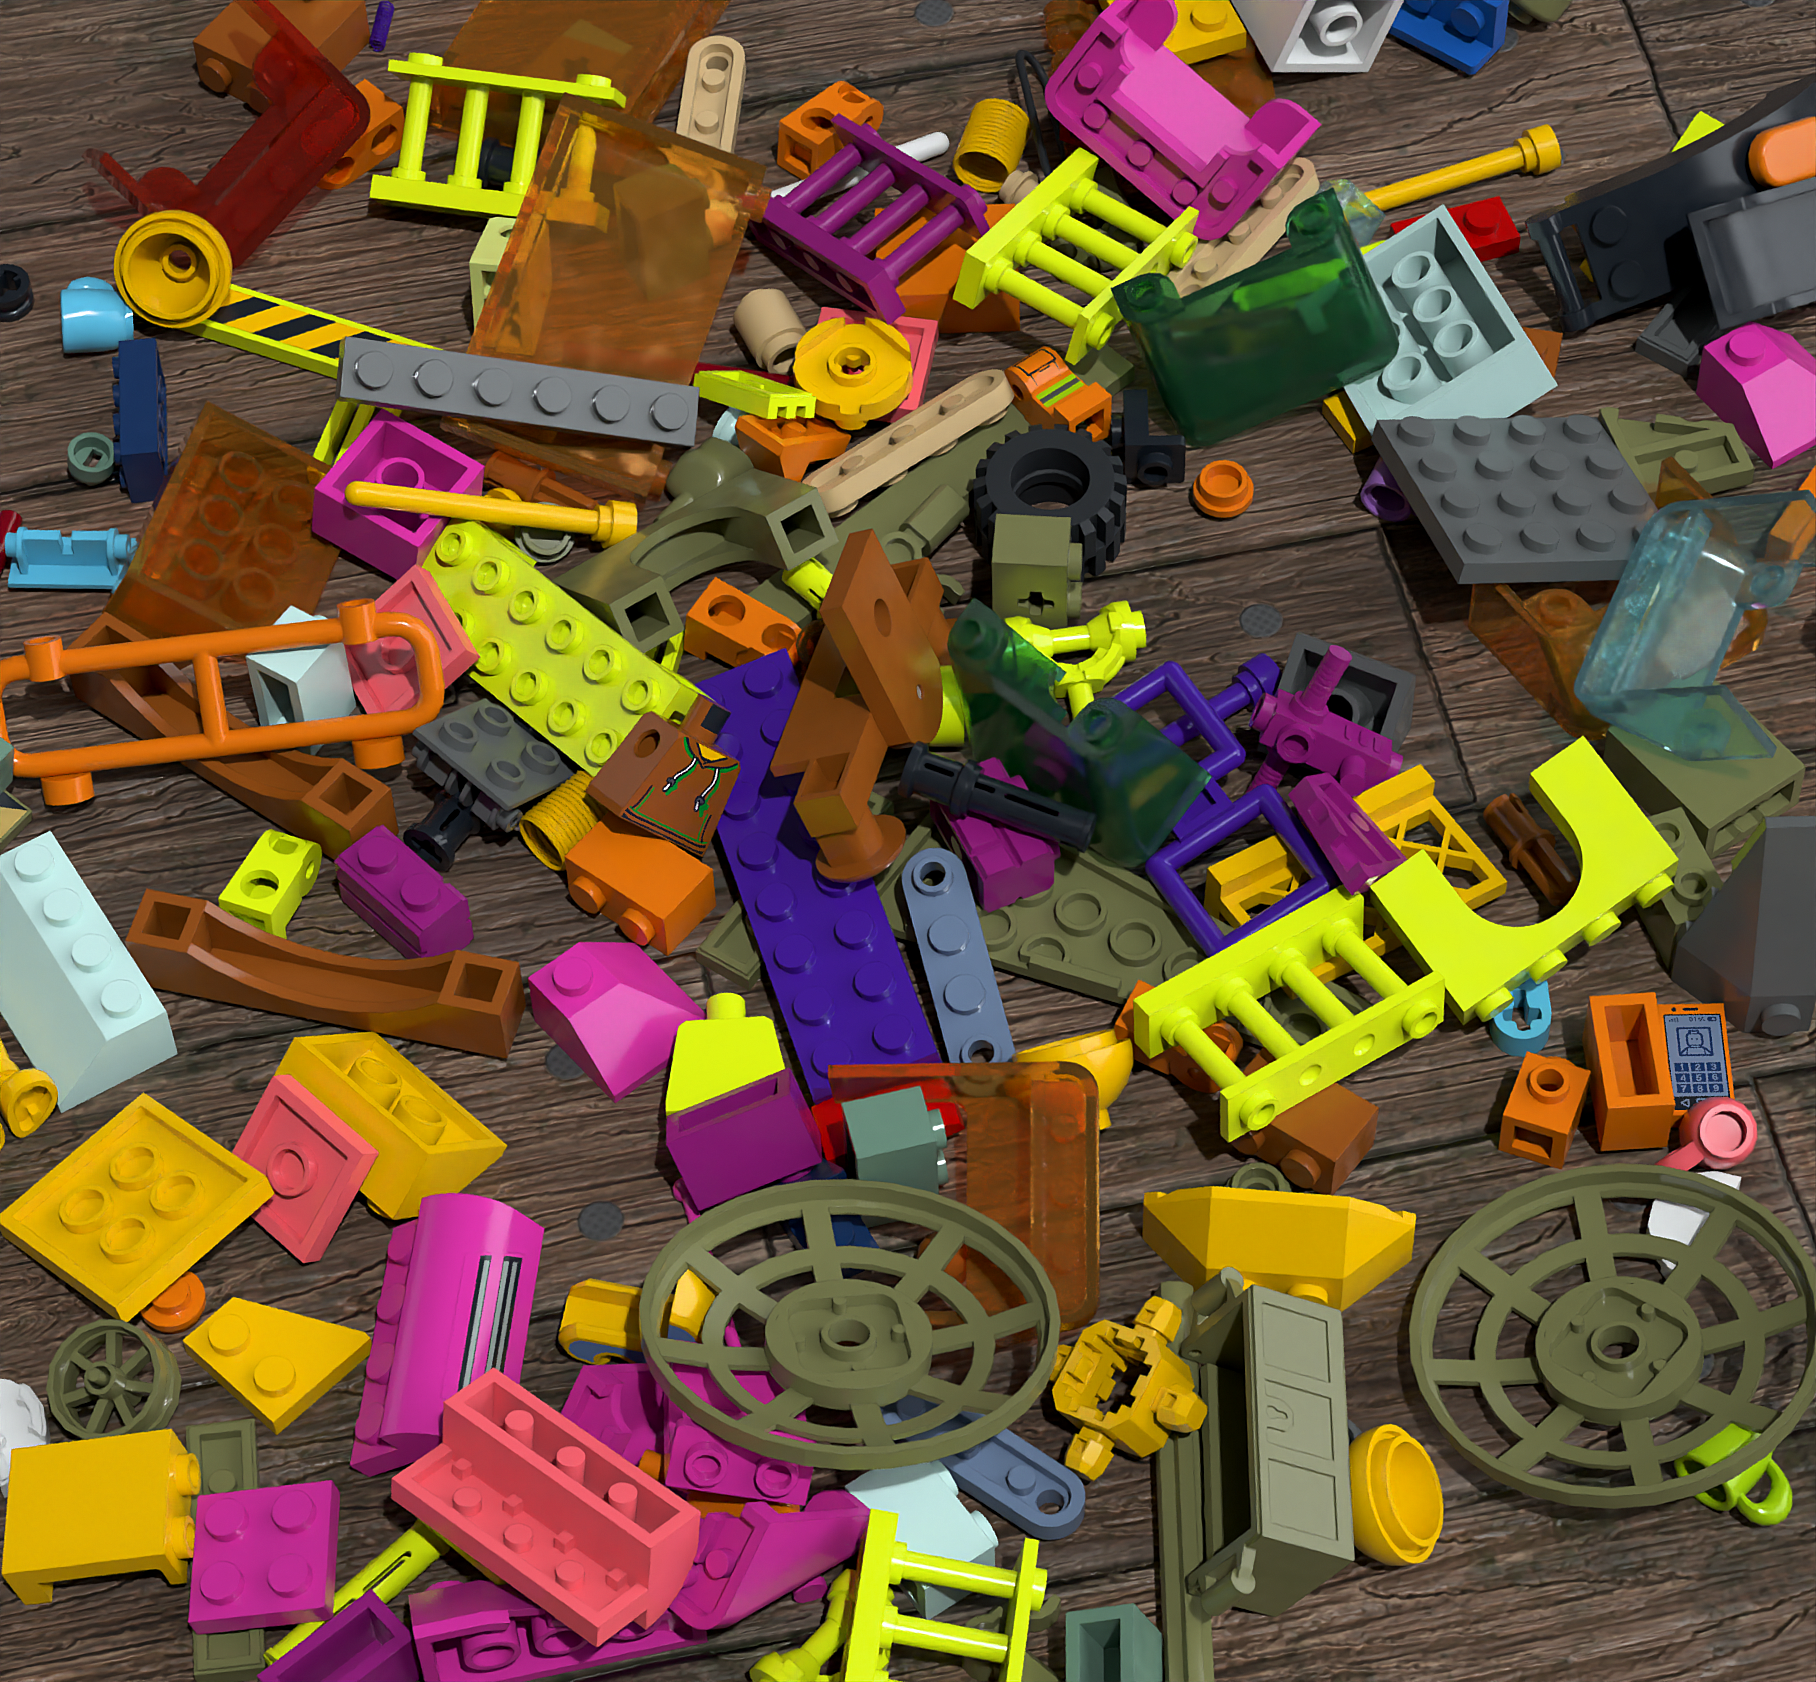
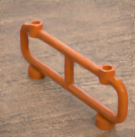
M370 598L348 600L337 604V618L63 650L61 636H41L23 642L25 655H16L0 660V737L11 744L7 731L2 693L5 687L12 682L20 680L44 682L71 674L192 660L204 733L38 753H23L14 747L13 775L24 778H40L45 804L59 806L79 803L95 796L92 771L351 741L355 766L359 769L384 768L399 764L405 760L402 735L413 733L416 728L430 723L438 717L444 704L445 695L440 650L433 632L422 620L402 612L388 611L376 613L375 601ZM385 637H401L407 640L413 648L420 697L411 708L229 730L217 657L334 643L357 645L373 642Z

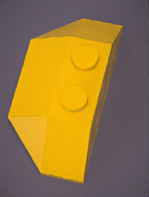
M1219 1186L1178 1189L1169 1194L1158 1191L1144 1193L1143 1240L1184 1282L1193 1286L1194 1292L1223 1268L1233 1267L1243 1277V1291L1254 1284L1343 1312L1412 1260L1416 1214L1406 1211L1393 1212L1383 1205L1353 1197Z

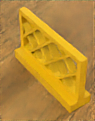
M1421 764L1362 792L1358 796L1352 797L1407 859L1424 849L1442 874L1445 866L1472 871L1480 880V883L1468 889L1453 887L1471 910L1506 893L1508 881L1434 797L1435 780ZM1428 821L1443 837L1441 848L1404 841L1407 831ZM1304 825V827L1307 829V831H1308V832L1311 834V836L1314 838V836H1313V834L1311 833V831ZM1275 834L1207 868L1204 908L1212 917L1222 922L1228 921L1236 929L1251 919L1245 911L1259 904L1273 905L1299 888L1300 884L1310 880L1311 877L1279 835ZM1364 906L1363 924L1376 926L1374 936L1364 940V942L1379 957L1402 946L1403 944L1376 908ZM1333 957L1310 971L1325 984L1354 969L1342 957ZM1289 986L1281 987L1291 1000L1298 998Z

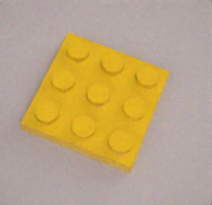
M143 1092L1 1212L0 1232L6 1239L115 1319L128 1322L275 1193L267 1176Z

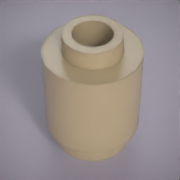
M758 289L748 293L735 310L733 316L734 325L760 368L768 370L770 373L793 374L795 350L800 339L807 333L805 327L788 298L781 290Z

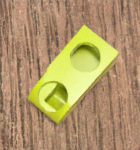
M273 829L265 831L219 896V908L263 931L287 939L286 926L302 902V897L308 894L317 879L322 860L320 844Z

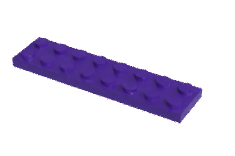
M783 648L694 684L715 702L732 712L714 743L739 760L741 770L718 822L717 830L815 1105L866 1085L899 1076L925 1072L942 1065L873 877L855 883H838L826 879L819 873L816 867V857L821 847L815 837L811 838L793 804L805 771L774 777L769 768L801 687L787 649Z

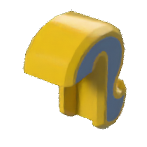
M688 1269L678 1280L675 1294H670L665 1303L660 1324V1336L662 1338L702 1343L705 1316L719 1293ZM592 1278L573 1285L568 1292L558 1335L560 1345L573 1358L589 1364L603 1365L609 1363L612 1356L620 1357L631 1364L647 1363L641 1349L639 1328V1303L643 1288Z

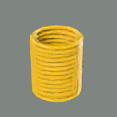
M992 98L976 103L971 111L952 160L956 176L964 184L970 185L977 191L987 193L1000 192L1001 186L1007 177L1017 170L1021 155L1025 149L1024 147L1028 141L1031 124L1027 114L1019 106L1008 100Z
M577 771L569 780H566L555 791H552L550 795H547L536 806H533L531 810H528L519 822L520 832L530 850L547 867L556 871H565L564 856L610 811L585 792L594 778L587 771Z

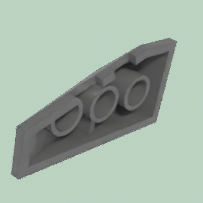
M1816 816L1764 817L1732 859V873L1722 887H1711L1702 899L1704 910L1695 922L1685 921L1677 931L1670 965V976L1674 983L1703 1004L1724 1003L1725 1020L1741 1032H1765L1773 1036H1784L1794 1032L1809 1031L1816 1002Z

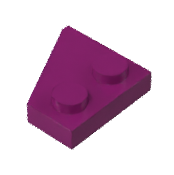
M1329 772L1304 777L1288 794L1298 810L1300 820L1311 831L1351 895L1370 891L1372 884L1408 860Z

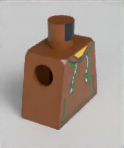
M699 693L680 725L654 711L643 714L590 782L585 792L618 817L703 857L741 770L740 761L714 743L732 712Z

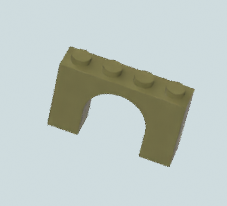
M751 468L551 581L642 653H645L685 630L669 593L679 584L710 569L747 560L764 562L789 571L839 543V540L817 487Z

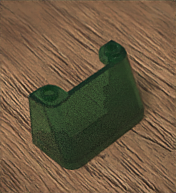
M1333 187L1302 201L1288 214L1285 228L1292 248L1182 298L1171 279L1161 273L1142 274L1110 288L1178 435L1185 437L1187 444L1195 447L1216 444L1372 374L1390 364L1397 355L1400 345L1398 334Z
M973 598L954 623L948 636L947 647L972 755L977 762L980 763L995 757L1001 761L1010 778L1020 775L1029 791L1037 792L1042 796L1089 813H1097V824L1089 846L1113 864L1127 868L1136 867L1146 862L1160 847L1213 776L1145 718L1123 702L1111 697L1098 698L1088 703L1067 728L1060 722L1068 712L1056 701L1053 690L1055 680L1060 682L1067 672L1043 655L1006 624L997 613L976 598Z

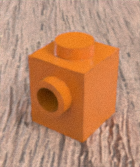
M1527 1051L1503 1113L1498 1150L1562 1170L1585 1109L1591 1071L1577 1067L1572 1062L1561 1057H1544Z

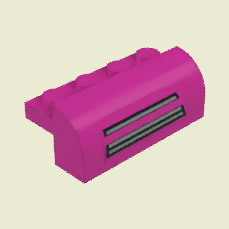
M443 1193L423 1197L421 1199L418 1219L393 1228L392 1237L388 1245V1259L381 1297L377 1304V1319L372 1347L366 1364V1379L361 1407L355 1425V1440L350 1461L351 1467L371 1477L413 1463L442 1443L443 1402L493 1367L517 1384L520 1383L545 1228L502 1202L464 1193Z

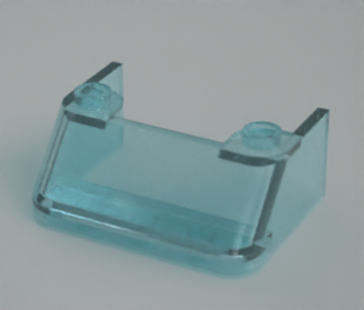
M1799 490L1678 501L1664 506L1652 515L1642 530L1576 677L1574 693L1593 716L1687 761L1773 758L1777 749L1776 745L1726 685L1712 684L1744 611L1765 609L1783 603L1791 595L1802 569L1805 567H1816V498L1811 491Z

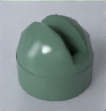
M95 432L82 433L72 439L67 453V466L72 477L89 486L103 484L111 477L115 468L113 442L108 437ZM94 453L101 456L95 467H88Z

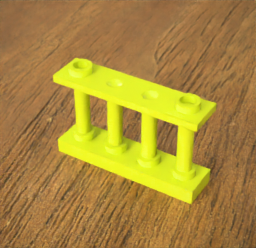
M414 52L408 54L407 61L389 59L388 71L401 80L410 81L398 167L392 168L391 177L372 175L369 196L371 199L386 206L484 219L494 217L517 219L522 216H530L543 221L553 228L607 234L610 212L601 205L595 204V195L589 193L601 108L602 106L625 109L626 96L616 88H611V79L596 75L577 74L576 83L446 67L442 66L443 58ZM433 84L466 88L454 175H448L447 184L425 181L426 173L421 171ZM489 91L522 95L510 182H504L503 191L481 189L482 180L477 179ZM545 99L579 103L567 187L560 190L559 199L537 196L538 187L533 186Z
M1081 147L1073 152L966 251L952 298L973 310L991 292L999 294L1003 291L1073 329L1074 331L1065 360L1073 365H1076L1092 348L1097 350L1103 348L1110 338L1115 325L1175 266L1183 268L1189 262L1198 243V237L1193 235V231L1200 212L1189 206L1174 222L1166 227L1098 191V184L1093 181L1099 157ZM1087 211L1149 244V246L1139 254L1072 218V216L1076 212L1083 214ZM1059 237L1122 272L1112 281L1043 243L1048 238L1054 241ZM1029 264H1032L1094 299L1083 308L1020 274L1015 269L1020 265L1027 267Z
M1343 884L1133 999L1134 1043L1147 1057L1151 1059L1172 1046H1181L1222 1090L1220 1091V1135L1228 1143L1250 1130L1264 1128L1280 1113L1409 1040L1428 1035L1444 1020L1445 977L1438 970H1435L1408 986L1363 941L1364 897L1361 894L1351 895ZM1333 957H1342L1384 1000L1354 1016L1310 970ZM1289 986L1330 1030L1300 1046L1260 1005L1257 999L1279 987ZM1227 1016H1235L1276 1060L1246 1077L1202 1030Z
M871 1508L860 1540L839 1682H902L888 1679V1671L876 1669L879 1648L890 1649L892 1643L1001 1663L998 1682H1021L1030 1610L1040 1612L1047 1582V1569L1036 1567L1039 1540L1024 1539L1013 1570L909 1551L907 1550L906 1542L895 1541L899 1513ZM902 1578L1009 1599L1005 1634L898 1614V1606L886 1604L889 1583L900 1585Z

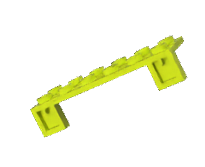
M451 518L436 540L422 568L429 571L480 656L465 673L591 776L595 777L643 714L654 711L680 725L699 693L710 698L683 676L647 657L534 568L537 561L501 533L476 520Z

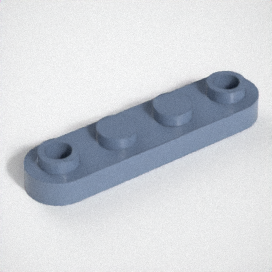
M928 848L912 856L904 867L902 886L955 1078L970 1093L983 1096L994 1095L1007 1088L1002 1071L1014 1067L1011 1055L1015 1054L1016 1050L965 867L958 856L951 851L943 848ZM938 870L945 874L944 880L936 886H928L923 883L925 875L931 871ZM980 1048H988L994 1052L992 1060L985 1065H977L971 1061L973 1053Z
M908 1395L901 1400L880 1407L886 1425L918 1417L939 1406V1404ZM961 1411L954 1418L931 1430L893 1441L895 1444L928 1439L962 1428L985 1415ZM1006 1428L999 1434L968 1450L938 1459L947 1468L956 1486L1037 1538L1045 1540L1064 1538L1072 1534L1083 1521L1085 1515V1489L1079 1477ZM1045 1503H1055L1062 1510L1056 1514H1045L1039 1510V1507Z

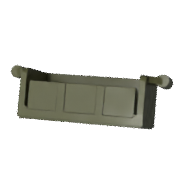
M1225 1267L1193 1293L1191 1303L1195 1310L1190 1336L1181 1342V1353L1184 1358L1205 1364L1201 1367V1396L1207 1405V1415L1202 1423L1207 1562L1188 1576V1588L1190 1594L1201 1597L1200 1601L1203 1609L1212 1616L1222 1615L1232 1606L1277 1617L1355 1560L1343 1322L1341 1310L1254 1284L1243 1291L1244 1281L1240 1272L1233 1267Z

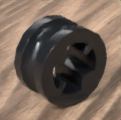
M1 264L0 322H13L28 315L34 306L35 299L28 273L23 268L14 264Z

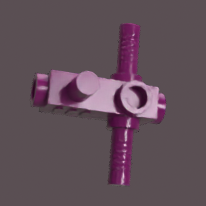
M1331 645L1304 691H1298L1293 695L1278 688L1274 696L1266 692L1261 695L1252 712L1249 727L1260 732L1259 742L1266 745L1269 753L1245 794L1261 784H1269L1277 789L1290 765H1297L1302 762L1325 773L1329 772L1332 776L1340 779L1339 784L1351 797L1358 796L1364 790L1366 791L1398 775L1403 755L1392 751L1391 739L1330 712L1326 705L1352 660V655L1346 649L1337 645Z

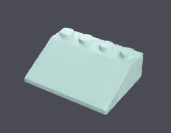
M1444 204L1293 300L1371 436L1373 435L1376 420L1403 419L1408 416H1417L1424 419H1458L1461 416L1467 415L1479 418H1507L1558 386Z

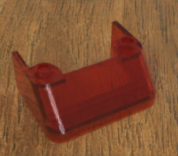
M269 0L234 1L271 37L254 57L252 76L258 89L272 104L197 185L181 171L166 166L152 168L136 181L105 151L88 148L81 155L143 216L164 210H181L193 213L208 221L225 240L232 259V269L237 268L249 258L364 134L368 128L371 115L370 106L365 96Z

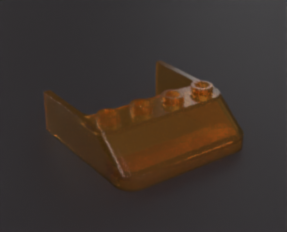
M1069 1061L828 1065V1080L835 1104L921 1086L925 1103L952 1102L960 1105L967 1114V1206L998 1222L1023 1242L1043 1266L1056 1292L1061 1318L1060 1333L1079 1329L1094 1318L1101 1301L1100 1098L1097 1082L1088 1069L1078 1063ZM966 1245V1288L983 1306L988 1317L1027 1304L1023 1294L1004 1271L984 1255ZM924 1311L930 1320L933 1331L965 1324L956 1311ZM1034 1326L995 1340V1347H1005L1037 1339L1036 1328ZM840 1341L836 1343L845 1347L857 1346L854 1341Z

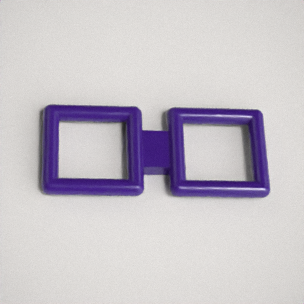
M1174 661L1162 663L1054 735V749L1119 836L1131 837L1160 818L1175 837V841L1146 860L1145 872L1208 958L1343 884L1321 847L1273 786L1261 784L1232 803L1218 785L1217 780L1244 762L1246 753L1243 746L1178 663ZM1168 691L1214 752L1129 807L1083 745ZM1262 814L1311 877V880L1224 936L1176 870Z

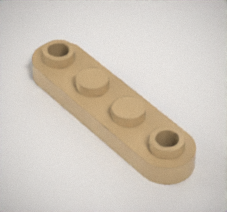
M726 36L703 38L696 42L689 51L672 160L677 159L690 179L697 177L702 182L709 201L717 200L719 203L726 202L728 197L746 76L744 49L736 40Z
M1294 157L1229 232L1221 238L1214 240L1200 239L1189 262L1183 268L1175 266L1161 283L1160 292L1166 310L1171 317L1181 318L1211 314L1313 202L1320 192V184L1315 167L1310 160Z
M991 369L964 379L812 472L802 483L817 487L829 518L839 517L850 512L857 506L858 499L877 487H886L899 482L908 474V468L928 456L941 455L951 450L958 443V437L976 426L989 425L1001 419L1008 411L1007 406L1014 399V393L1005 373L999 369Z

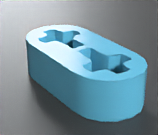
M1530 978L1510 992L1514 997V1001L1489 1020L1490 1034L1494 1044L1501 1051L1511 1056L1525 1057L1527 1051L1536 1054L1544 1048L1549 1038L1552 1012L1548 983L1545 980L1542 983L1536 984ZM1523 1007L1524 1019L1526 1024L1530 1026V1030L1521 1031L1517 1029L1516 1023L1512 1021L1513 1008Z

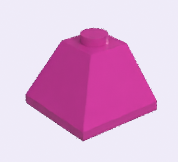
M1749 321L1703 347L1696 395L1723 422L1732 423L1739 437L1771 469L1778 467L1816 445V359L1790 334Z
M578 942L528 977L534 1021L614 1103H617L672 1063L678 1026L690 1020L707 1019V1014L636 943Z

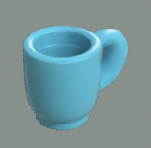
M83 277L72 281L66 289L61 290L60 305L64 353L109 351L119 348L118 341L134 340L133 310L125 302L120 292L115 291L109 283L98 278Z

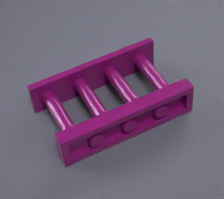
M838 113L830 121L844 146L840 151L784 197L776 195L773 198L754 185H751L735 200L757 241L877 319L890 325L906 312L895 290L900 284L898 278L958 228L978 240L990 230L984 214L987 212V206L979 193L970 185L964 184L960 187L884 141L869 124L863 123L860 126ZM857 166L869 172L866 177L816 218L812 215H809L807 218L800 215V213ZM890 186L903 193L851 238L842 236L840 239H837L833 236L836 231ZM923 207L937 214L885 259L882 260L877 257L872 261L866 257L868 253Z

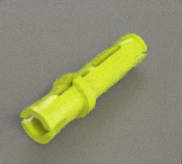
M417 1519L410 1529L335 1592L333 1617L364 1595L400 1562H404L373 1589L386 1605L440 1556H444L450 1550V1545ZM329 1620L300 1623L274 1647H270L264 1652L263 1657L267 1665L273 1664Z

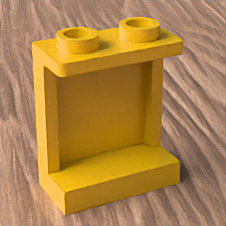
M172 1428L11 1449L1 1575L25 1605L52 1602L53 1582L158 1569L163 1572L171 1585L186 1583L188 1558H193L195 1523L190 1516L191 1495H197L201 1486L200 1467L195 1454L187 1452Z

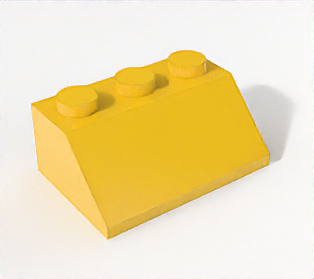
M376 1032L294 1037L274 1076L290 1074L379 1152L359 1190L368 1197L366 1200L367 1204L373 1211L391 1220L418 1217L423 1197L443 1193H459L497 1161L508 1146Z

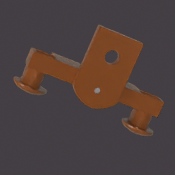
M873 528L849 533L819 610L825 626L769 767L774 777L805 771L793 804L811 838L815 837L821 847L816 857L817 870L826 879L838 883H855L869 879L889 867L901 853L906 841V829L903 822L891 815H873L867 804L888 747L893 749L910 748L917 741L928 744L935 738L940 728L943 712V686L940 665H961L972 652L976 641L975 629L970 622L958 618L945 619L939 607L944 589L929 558L924 557L890 564Z

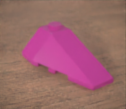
M450 1580L433 1584L424 1592L408 1595L413 1634L425 1682H525L708 1642L706 1630L696 1629L688 1625L669 1607L646 1630L634 1621H631L600 1646L595 1647L510 1584L499 1585L492 1581L483 1580L467 1583Z

